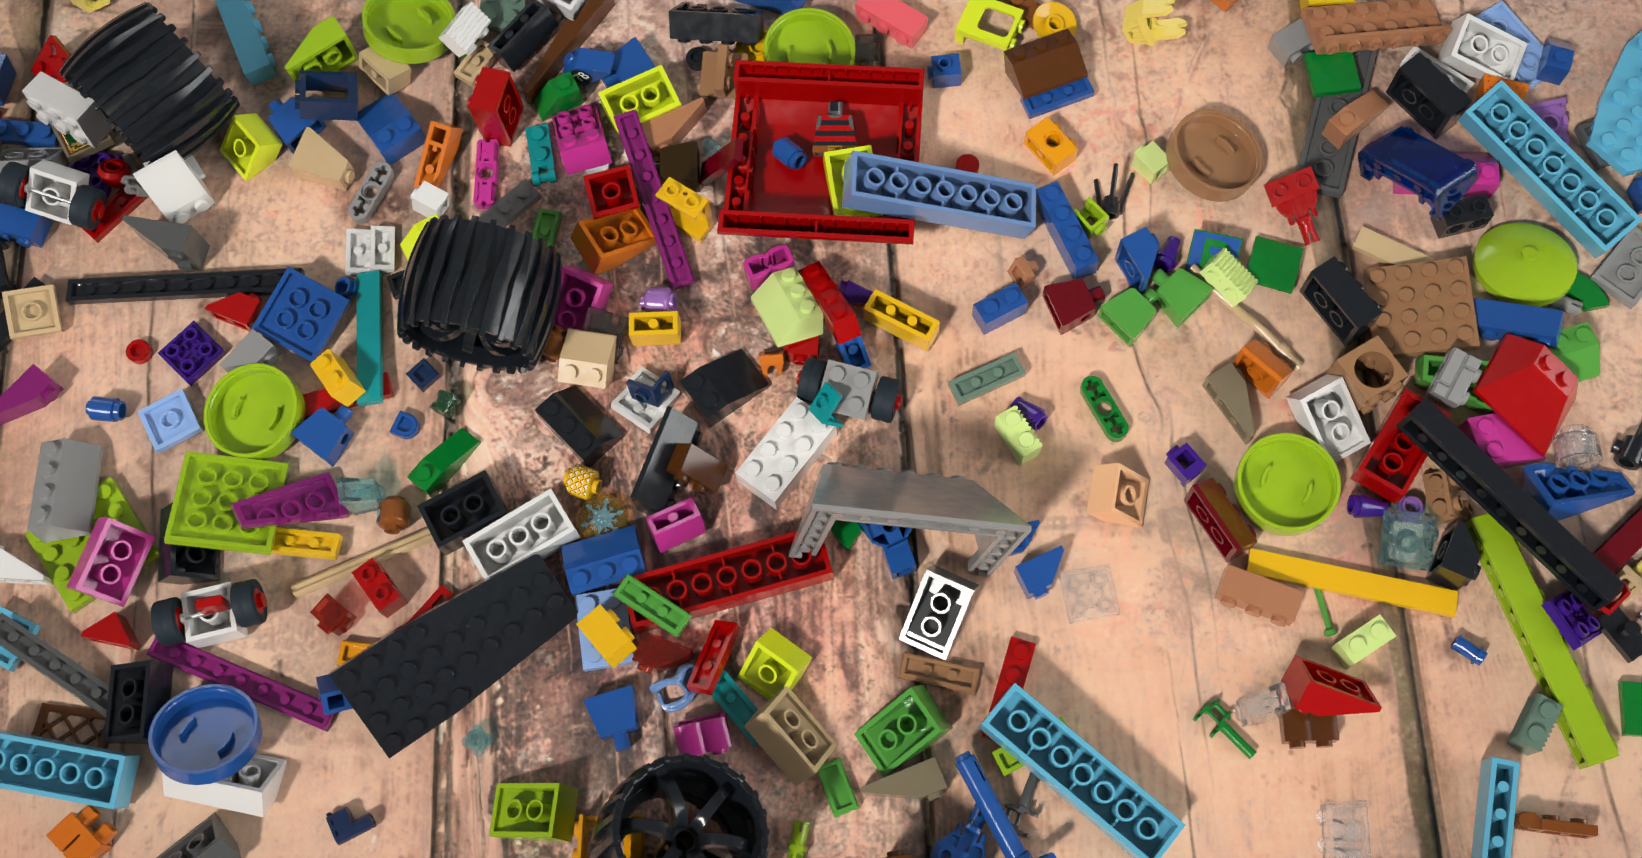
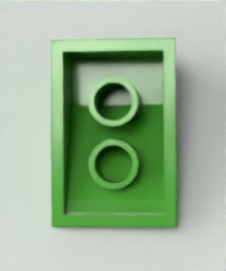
M919 685L906 690L855 732L854 735L882 776L886 777L930 747L953 729V727L923 685Z

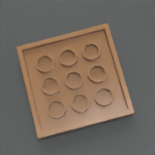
M1467 256L1363 269L1366 294L1370 299L1378 303L1382 312L1381 316L1370 328L1371 339L1378 335L1395 358L1447 353L1452 348H1458L1462 351L1480 349Z

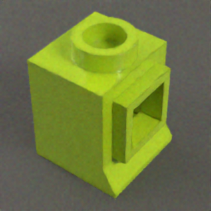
M1091 197L1086 199L1085 206L1080 212L1076 208L1073 210L1088 239L1094 235L1099 237L1107 230L1108 227L1106 225L1109 215ZM1090 218L1095 224L1091 226L1087 220Z

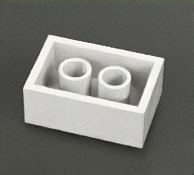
M41 71L22 90L28 99L26 101L27 104L37 112L36 117L42 123L54 125L59 132L64 135L67 133L72 135L80 144L84 145L86 143L95 148L112 129V126L106 122L107 118L101 109L96 111L92 107L96 103L93 99L89 97L84 99L80 92Z

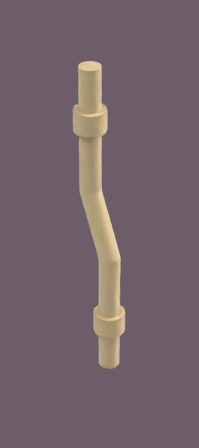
M1193 264L1188 271L1207 283L1205 278L1199 273L1201 269L1196 264ZM1215 288L1213 289L1212 294L1233 314L1261 336L1274 349L1273 352L1279 358H1283L1296 371L1303 365L1289 351L1291 348L1285 342L1281 343L1267 328L1238 304L1233 307L1224 300L1223 296Z

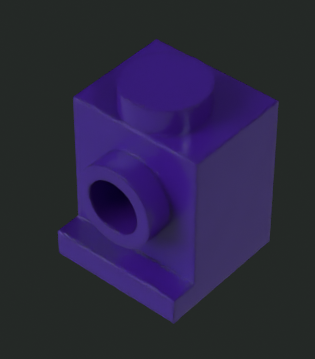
M1187 442L1181 447L1178 445L1174 446L1166 453L1165 465L1180 480V484L1183 487L1199 476L1207 466ZM1179 462L1185 463L1186 468H1183Z

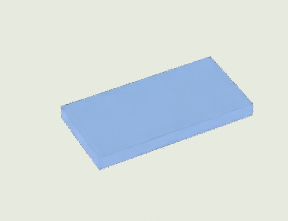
M1502 0L1475 16L1528 43L1514 81L1530 84L1528 91L1544 82L1536 80L1543 45Z

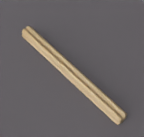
M425 528L291 585L292 593L297 598L352 576L351 572L372 557L379 563H382L434 541L429 529Z

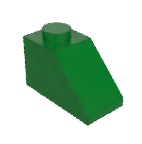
M571 71L549 80L533 100V103L543 122L561 111H568L583 104L584 101L580 89Z

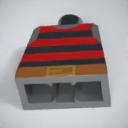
M829 102L828 115H818L812 148L813 157H823L824 152L857 147L852 115H842V102Z

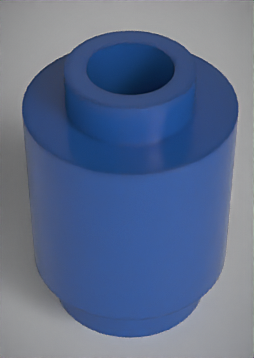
M783 137L776 140L773 144V156L786 167L794 170H799L803 167L807 156L804 150L791 139Z
M93 396L86 403L85 410L91 420L117 422L125 418L127 407L126 403L120 401L119 398Z

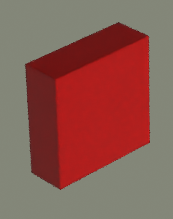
M215 595L196 599L195 607L202 614L208 615L230 610V601L222 595Z

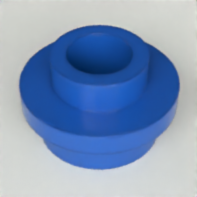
M342 277L335 284V292L348 300L352 299L357 293L358 283L352 277Z

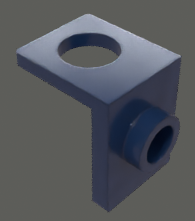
M667 370L663 372L653 386L631 379L626 382L632 399L642 404L647 403L656 407H660L674 389L670 372ZM666 381V389L661 393V386Z

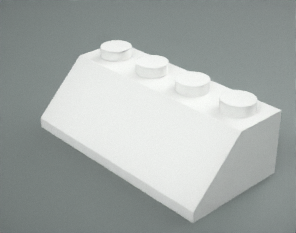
M255 753L253 758L237 773L224 780L205 785L182 784L170 779L162 772L164 796L264 817L276 800L287 763L284 759Z

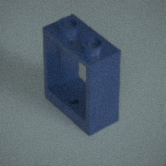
M300 70V80L295 79V94H300L295 95V109H300V119L358 121L357 73ZM306 91L348 92V99L306 97Z

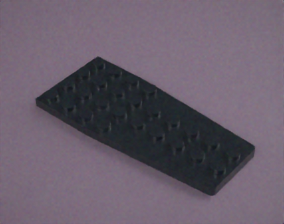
M532 553L396 628L331 671L329 675L388 758H391L459 712L577 617L578 611L540 554Z

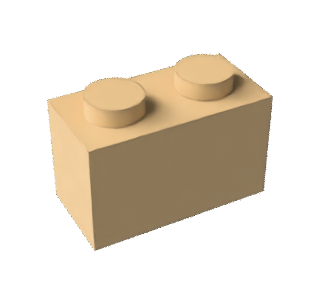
M371 47L359 52V69L388 96L411 84V68L408 64L388 60L377 54Z

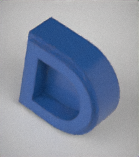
M400 410L389 432L402 439H412L418 434L420 424L413 415Z

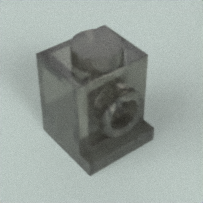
M878 34L855 35V65L874 66V62L878 61Z

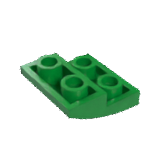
M1256 236L1246 269H1248V272H1251L1255 279H1258L1256 285L1292 294L1303 248Z

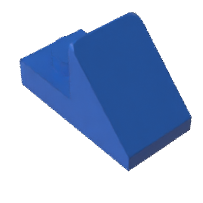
M861 336L841 345L835 339L836 344L834 346L843 363L861 368L871 366Z

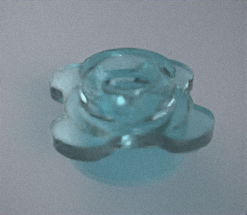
M475 725L466 737L463 738L462 744L464 747H469L473 750L475 756H482L484 749L493 743L494 737L492 734L485 733L482 726ZM477 738H480L479 743H476Z

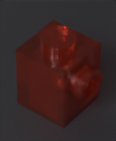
M328 593L310 611L320 621L317 626L328 635L331 632L338 636L346 633L353 626V621L356 619L352 612Z

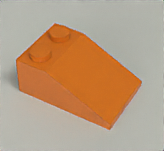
M640 208L598 219L590 217L577 221L570 238L594 275L612 270L657 244L651 225Z

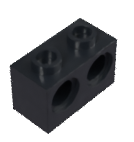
M1486 194L1439 205L1430 219L1437 237L1440 239L1485 228L1494 216Z

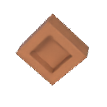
M1021 256L1015 258L1007 272L1014 283H1017L1020 290L1028 287L1035 276L1034 271L1039 270L1040 267L1035 260L1027 262Z

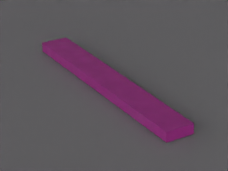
M635 109L616 115L614 120L672 290L693 285L695 280L669 204L655 196L662 187L637 111Z
M155 637L146 654L164 663L173 664V667L213 684L235 687L247 694L253 701L328 732L337 714L324 715L320 699L185 642L163 646Z

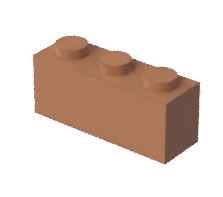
M1228 564L1223 570L1214 598L1220 600V603L1226 607L1235 608L1236 606L1245 609V613L1254 617L1264 616L1269 618L1271 623L1284 627L1286 625L1289 626L1295 621L1304 592Z

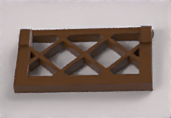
M42 703L31 735L42 737V734L48 731L51 738L63 741L73 735L77 744L87 745L97 738L99 742L97 747L107 749L109 743H103L105 724L104 728L97 732L92 723L94 719L106 721V718L97 711ZM49 712L62 715L50 724L47 721ZM73 715L85 717L86 720L73 728L67 717ZM64 720L70 731L57 738L51 728ZM89 724L94 735L81 742L76 732Z

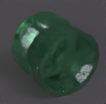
M439 390L437 393L438 398L435 402H432L430 408L436 413L451 419L454 415V408L459 406L461 400L447 391Z

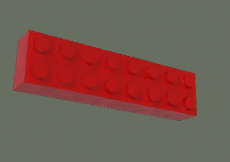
M797 531L632 576L691 614V619L834 580L824 542L816 556L811 555L810 550V552H802V558L789 557V550ZM627 606L632 628L636 634L661 628Z

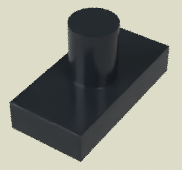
M1619 606L1610 615L1603 612L1596 617L1602 633L1628 663L1642 655L1641 627L1636 621H1630Z

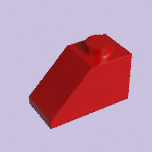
M238 292L207 304L205 310L218 320L250 332L265 305L262 303L263 299L253 293L246 295Z

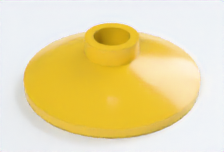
M1046 2L1040 5L1033 15V28L1039 38L1067 28L1073 36L1076 33L1077 22L1075 16L1068 7L1061 3Z

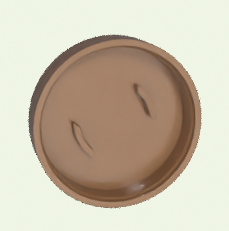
M1202 109L1188 114L1170 134L1166 145L1167 162L1177 181L1192 194L1209 201L1224 202L1240 197L1257 180L1262 170L1263 155L1257 138L1242 121L1223 111Z

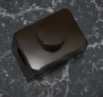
M697 141L661 148L660 161L654 163L662 185L668 177H671L694 192H700V152Z

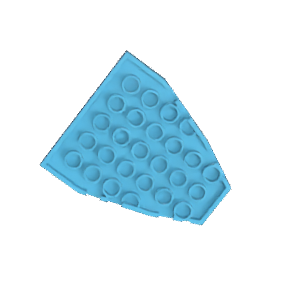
M1642 31L1622 49L1621 56L1612 70L1613 73L1595 108L1597 110L1596 116L1590 127L1591 134L1586 143L1587 147L1595 151L1623 177L1633 175L1638 171L1642 172Z

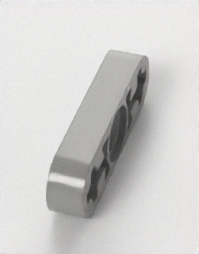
M378 162L372 167L349 206V215L355 223L366 224L371 220L391 186L395 173L388 163ZM380 172H387V175H381V177L379 176ZM375 188L378 190L376 196L372 198L366 197L369 189ZM362 210L365 211L364 214H362V213H360L359 215L356 214L357 211H362Z

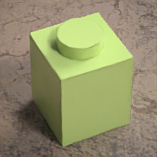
M1154 141L1150 142L1147 146L1141 145L1134 152L1135 156L1132 166L1150 184H1153L1169 171L1166 153Z

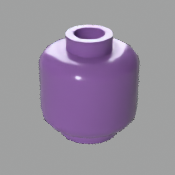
M649 287L645 295L641 296V309L645 310V312L676 311L677 295L669 287Z

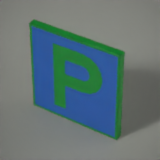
M1194 228L1184 270L1189 272L1188 269L1193 264L1202 269L1209 259L1223 248H1227V251H1230V255H1234V258H1237L1238 261L1243 238Z

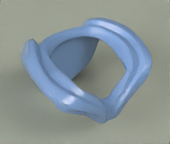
M684 663L677 669L675 677L661 679L650 684V691L653 694H657V699L666 712L672 713L684 709L697 694L690 692L686 687L695 667L694 664ZM668 685H678L684 690V696L678 701L666 704L661 689Z

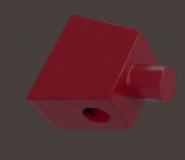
M1083 279L1046 285L1042 295L1060 335L1091 319L1096 311L1095 303L1105 299L1101 286L1088 290Z

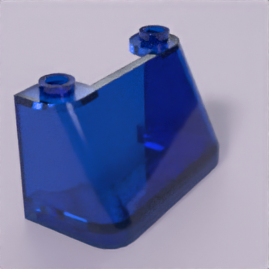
M1409 126L1395 128L1367 144L1358 152L1361 177L1371 181L1374 177L1379 180L1384 176L1418 195L1419 203L1423 205L1426 202L1430 205L1432 210L1429 212V215L1439 221L1478 180L1477 165L1474 161L1468 158L1464 159L1419 135Z

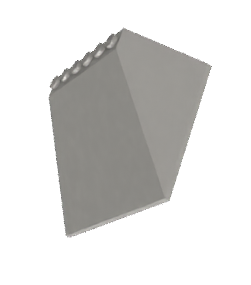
M829 462L823 464L789 550V557L802 558V552H810V550L811 555L816 556L835 520L974 534L978 550L968 561V571H974L977 567V576L990 577L1032 531V526L975 481L965 479L963 476L941 477L938 473L921 475L911 470L893 472L889 468H877L875 470L866 469L863 465L846 467L841 466L840 463Z

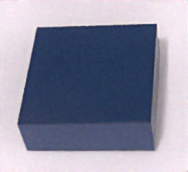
M425 358L406 373L422 392L426 391L441 378V375Z

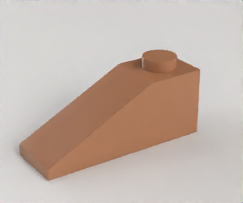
M1371 90L1343 107L1330 118L1322 135L1339 150L1389 107V104Z
M703 97L641 124L653 158L660 156L661 148L679 144L705 115L707 111Z

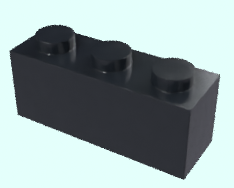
M531 0L487 48L500 65L515 72L553 32L559 23L546 5L537 0Z

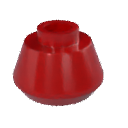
M107 159L98 166L97 174L105 185L118 189L124 186L121 183V179L124 175L131 174V167L121 159Z

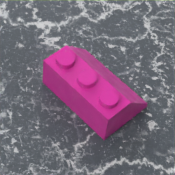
M99 517L66 588L124 607L155 540V536L109 517Z

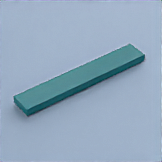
M380 270L356 274V281L358 283L356 293L357 379L366 390L357 399V404L360 407L383 403V287Z

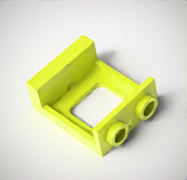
M969 0L955 29V42L963 44L967 37L1003 51L1011 49L1017 44V33L1021 34L1026 23V20H1023L1024 10L997 0ZM986 9H992L1014 17L1015 20L1006 37H1001L978 28V24Z

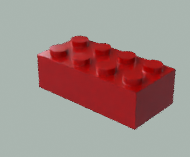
M1406 388L1395 400L1350 477L1353 481L1395 505L1406 495L1427 458V455L1396 427L1424 399ZM1433 404V405H1434L1435 407H1437L1448 419L1450 418L1451 413H1449V412H1447L1446 410H1444V409L1438 407L1437 405Z

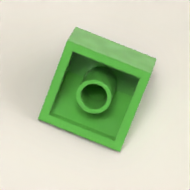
M1589 322L1563 329L1557 349L1549 348V350L1579 378L1578 383L1598 377L1600 375L1599 342Z

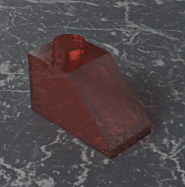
M644 631L632 660L637 665L636 669L651 674L652 671L661 673L693 659L695 654L692 649Z

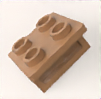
M718 44V52L704 51L699 95L701 97L735 99L736 94L733 82L735 60H749L748 54L731 53L728 45Z
M1441 468L1440 471L1422 475L1430 523L1432 525L1458 520L1466 523L1472 518L1471 515H1473L1474 509L1472 502L1468 500L1467 493Z

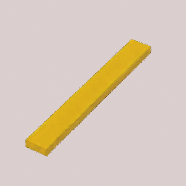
M1250 548L1248 552L1246 571L1273 581L1320 589L1321 591L1450 618L1456 616L1458 591L1253 548Z

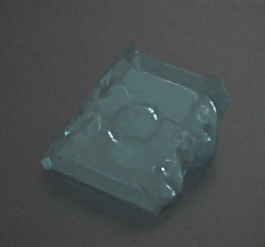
M1392 508L1385 509L1377 563L1380 565L1429 571L1434 558L1432 553L1433 542L1439 536V530L1436 526L1437 517L1427 512L1418 513Z

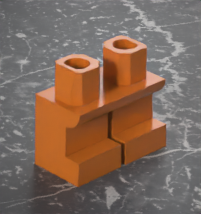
M88 805L79 813L70 812L46 836L63 852L62 854L66 858H99L104 852L109 851L113 847L109 842L118 831L109 822H104L96 829L93 824L102 815L96 807Z

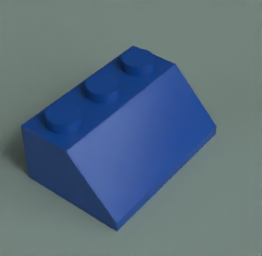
M635 525L561 546L564 569L571 595H577L621 582V579L625 578L627 574L634 576L648 572Z

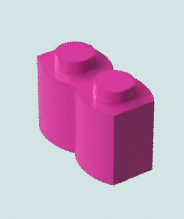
M788 245L773 247L766 254L751 256L743 262L745 276L753 290H757L773 272L795 266L794 258Z
M726 712L713 713L674 723L673 730L679 754L689 753L690 755L701 756L705 752H712L713 755L727 752L728 748L732 747V738Z

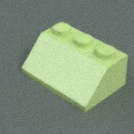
M795 266L773 272L751 296V301L777 348L823 334V312Z

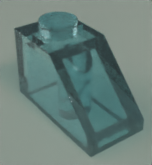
M336 478L339 502L355 516L377 511L379 502L386 498L384 487L380 486L374 479Z

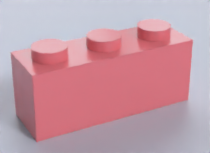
M858 0L855 4L856 17L862 23L870 24L881 34H887L900 45H906L911 49L927 30L928 17L899 0Z

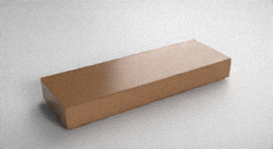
M904 652L898 679L975 696L980 669Z

